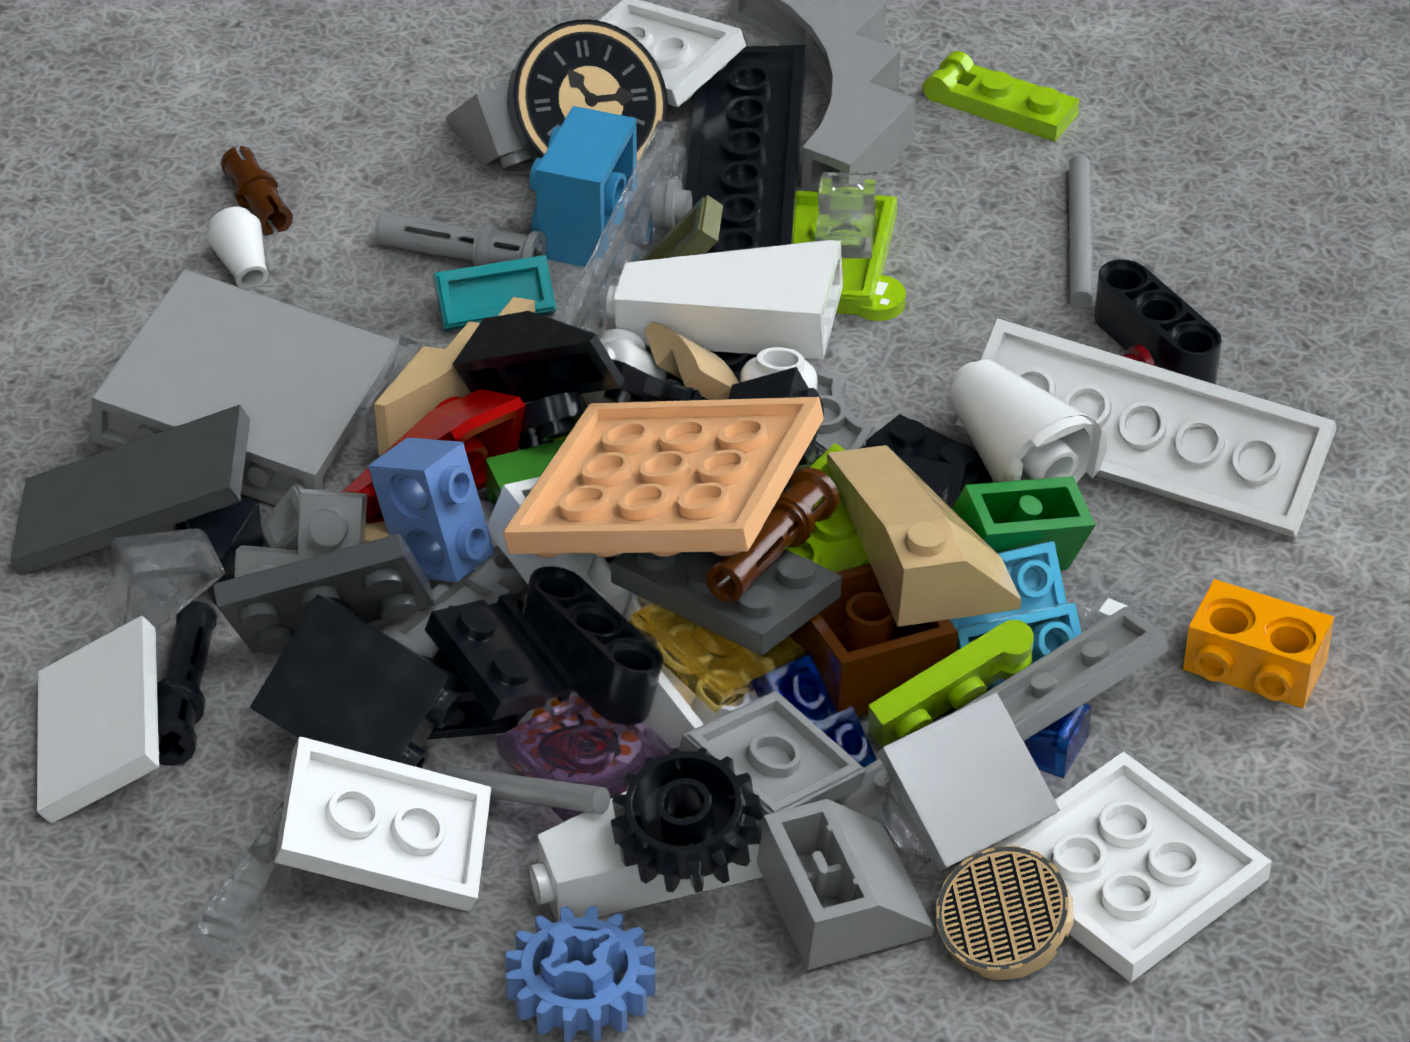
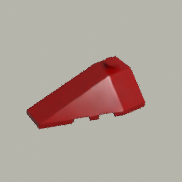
M479 389L461 398L450 397L438 404L434 410L428 412L387 451L407 437L463 442L478 491L486 487L485 458L517 451L526 405L518 396ZM367 468L342 491L367 494L366 524L384 521L369 468Z

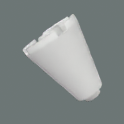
M989 359L967 363L954 375L949 391V400L994 483L1073 476L1077 483L1085 472L1093 479L1101 468L1107 452V435L1091 417Z

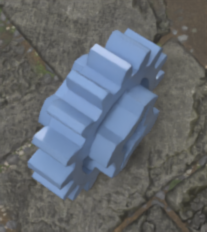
M590 906L585 912L584 918H574L573 912L569 907H562L560 921L552 923L542 915L535 917V935L519 930L515 935L516 950L506 952L507 999L509 1001H516L517 1017L520 1021L536 1016L537 1033L542 1036L556 1026L563 1028L564 1042H572L577 1034V1030H587L594 1042L601 1041L602 1027L610 1025L620 1033L627 1031V1013L643 1017L647 1013V997L655 996L656 969L653 946H644V931L641 927L632 928L624 932V915L620 913L614 914L607 921H602L598 919L596 906ZM541 966V973L536 975L538 969ZM626 972L624 978L620 982V974Z

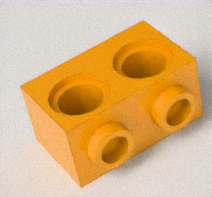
M1213 579L1188 627L1183 670L1200 675L1209 681L1222 682L1262 695L1272 701H1281L1304 709L1328 659L1335 616Z

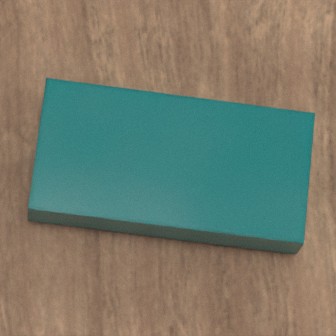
M546 255L436 272L433 275L443 332L462 329L469 321L481 323L483 318L498 316L513 297L535 300V313L540 315L553 314L557 311Z

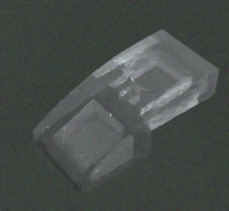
M822 172L818 191L819 216L815 242L825 240L841 241L842 258H872L877 202V172Z

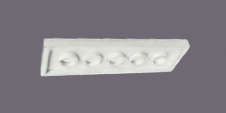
M998 318L981 360L989 359L1096 421L1098 426L1107 435V452L1101 468L1096 474L1097 476L1296 538L1337 429L1335 421ZM958 417L955 424L958 431L967 434Z

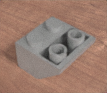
M829 799L764 815L757 866L807 971L933 936L934 926L881 822Z

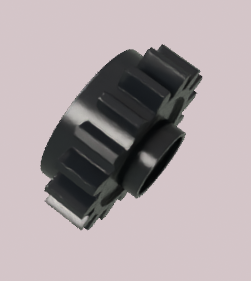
M679 748L671 749L670 754L657 759L651 756L646 758L645 766L636 775L626 774L624 777L626 794L613 796L612 803L615 818L611 820L615 844H619L623 864L626 867L637 864L642 882L647 884L660 874L664 876L667 892L673 893L678 887L680 879H690L694 891L702 892L705 876L713 874L717 880L725 884L730 881L727 866L730 862L745 867L750 863L748 845L760 844L762 839L759 820L763 819L759 795L753 793L752 779L748 772L735 775L732 758L726 756L719 760L708 755L705 748H700L698 752H680ZM692 816L691 818H688V819H681V818H684V817Z

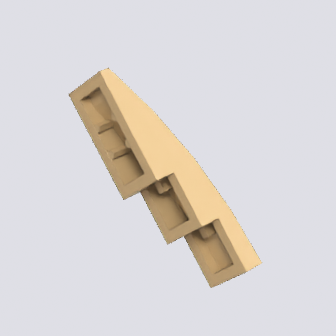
M513 297L498 316L524 311L535 313V300ZM469 321L446 349L423 346L374 403L380 456L442 401L450 397L461 398L471 393L452 363L480 323Z

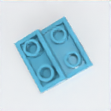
M1054 541L997 553L1003 559L1021 598L1019 610L949 619L958 631L956 651L1003 622L1009 620L1025 622L1031 627L1034 634L1032 664L1082 633L1076 603H1067ZM1001 678L987 688L995 687L1005 680Z

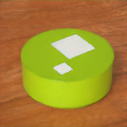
M880 275L873 307L859 305L858 316L872 321H885L899 316L906 306V289L904 285L895 278ZM866 276L856 280L851 285L850 290H863Z

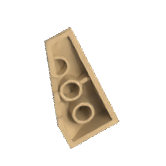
M887 445L827 453L828 467L897 627L1020 609L1021 598L1003 559Z

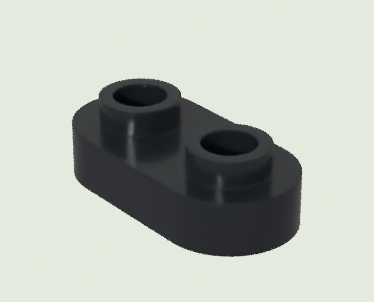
M579 392L556 394L525 404L526 407L518 444L519 449L522 450L555 442L554 439L569 435L575 423L584 413Z

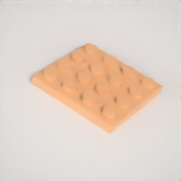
M795 397L590 403L503 531L508 553L535 554L537 557L550 558L570 553H593L598 557H611L620 553H653L657 556L666 557L680 552H713L719 556H730L749 551L824 419L820 398Z

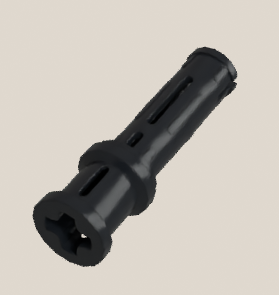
M201 601L185 602L182 604V610L178 609L163 677L157 683L158 734L163 735L161 744H159V764L174 766L185 763L192 758L197 746V735L194 732V725L201 720L205 711V697L200 690V685L207 663L213 629L217 623V614L214 609Z

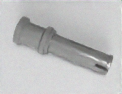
M382 211L375 227V242L379 244L378 246H390L430 255L471 261L474 266L546 255L547 241L543 232L532 231L529 235L502 231L499 224L489 222L486 225L482 224L479 229L436 220L393 214L390 211Z

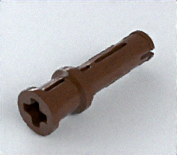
M804 467L796 470L785 486V491L781 493L750 550L724 556L709 569L706 574V583L710 592L723 602H729L731 597L734 602L738 601L752 583L770 567L787 547L803 545L813 534L815 522L828 519L838 508L840 501L839 492L833 480L816 468ZM821 498H823V500H822L816 507H814V505H815Z

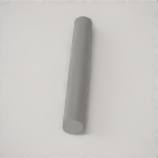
M454 766L448 767L443 773L444 775L490 786V798L596 814L606 812L610 804V794L605 787Z

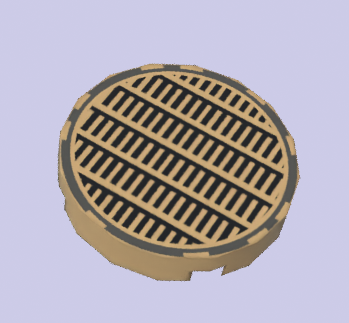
M1014 845L987 848L963 860L946 878L936 902V927L951 957L961 966L964 965L967 969L977 972L979 976L995 981L1023 978L1047 966L1058 954L1056 949L1063 942L1065 934L1068 938L1074 923L1073 898L1058 868L1039 852Z

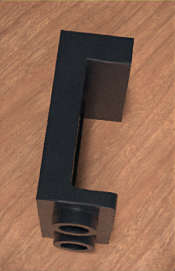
M317 594L249 708L298 738L304 737L422 769L428 756V752L422 749L434 727L437 726L440 729L445 727L456 712L462 698L456 690L461 684L462 678L451 671L442 669L355 616V612L334 599Z

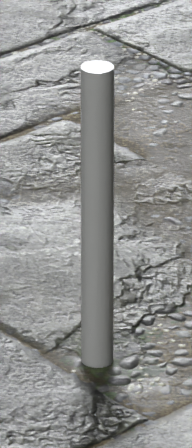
M1077 155L1069 161L1070 303L1073 307L1088 308L1093 301L1090 160L1087 157Z

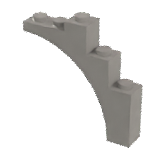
M731 0L732 17L763 30L784 45H805L806 65L812 70L825 91L828 108L820 126L802 149L801 189L861 194L913 141L916 99L899 93L901 50L885 44L886 2L880 0Z

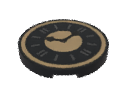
M579 19L567 21L548 29L536 37L524 50L515 69L512 70L509 80L508 110L510 120L519 142L525 151L529 150L535 158H543L548 149L553 128L563 124L573 106L636 118L637 168L654 152L664 133L668 114V99L661 71L650 52L642 43L627 31L610 23Z

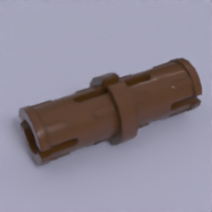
M240 146V153L245 160L240 158L235 147L229 149L223 155L220 165L222 171L228 176L235 187L234 190L237 194H234L238 204L242 208L249 209L251 214L259 219L263 234H273V229L267 220H271L278 233L286 231L292 224L293 216L290 209L278 195V190L276 189L278 188V183L270 172L260 167L255 159V155L248 147Z

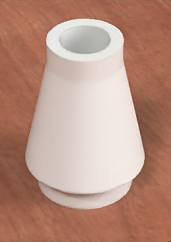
M229 207L215 214L209 223L207 241L232 274L237 286L242 289H248L265 284L269 273L265 265L262 228L259 219L242 207Z

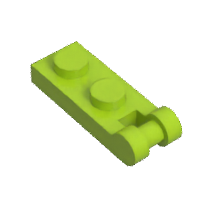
M962 51L950 52L940 63L939 69L934 70L922 86L925 96L931 101L1054 142L1058 140L1079 113L1080 99L1060 93L1051 87H1042L1011 77L1002 71H993L975 65L972 59Z
M1020 620L1003 622L869 704V733L877 744L883 748L932 724L934 719L954 708L957 711L986 693L987 687L1001 678L1007 680L1032 664L1034 634L1031 627Z

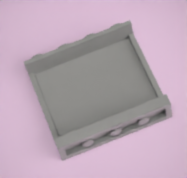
M184 269L93 395L91 406V441L113 449L241 405L250 418L241 494L276 506L295 483L302 485L304 489H323L325 473L380 386L389 387L395 380L399 342Z

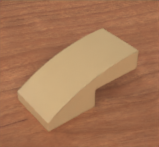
M651 322L644 329L658 367L682 379L685 387L698 390L701 396L708 400H725L729 398L731 386L739 383V381L721 358L662 324Z

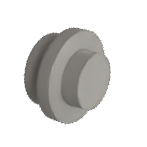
M670 178L668 184H656L652 196L654 228L666 229L668 233L692 209L691 191L683 190L681 180Z

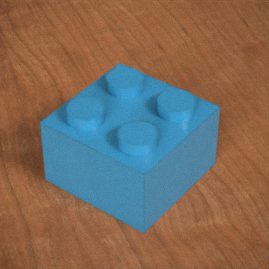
M573 106L563 124L553 128L548 149L543 158L535 159L529 179L530 190L536 192L537 203L532 215L531 232L539 231L545 234L547 241L546 257L548 260L602 271L637 206L636 118Z

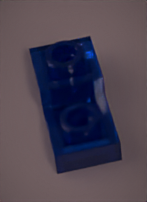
M810 654L750 681L758 698L777 691L863 768L877 760L853 706L836 713Z

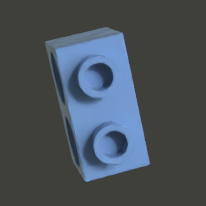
M407 437L368 465L388 534L392 536L400 533L428 579L458 582L495 553L463 442Z

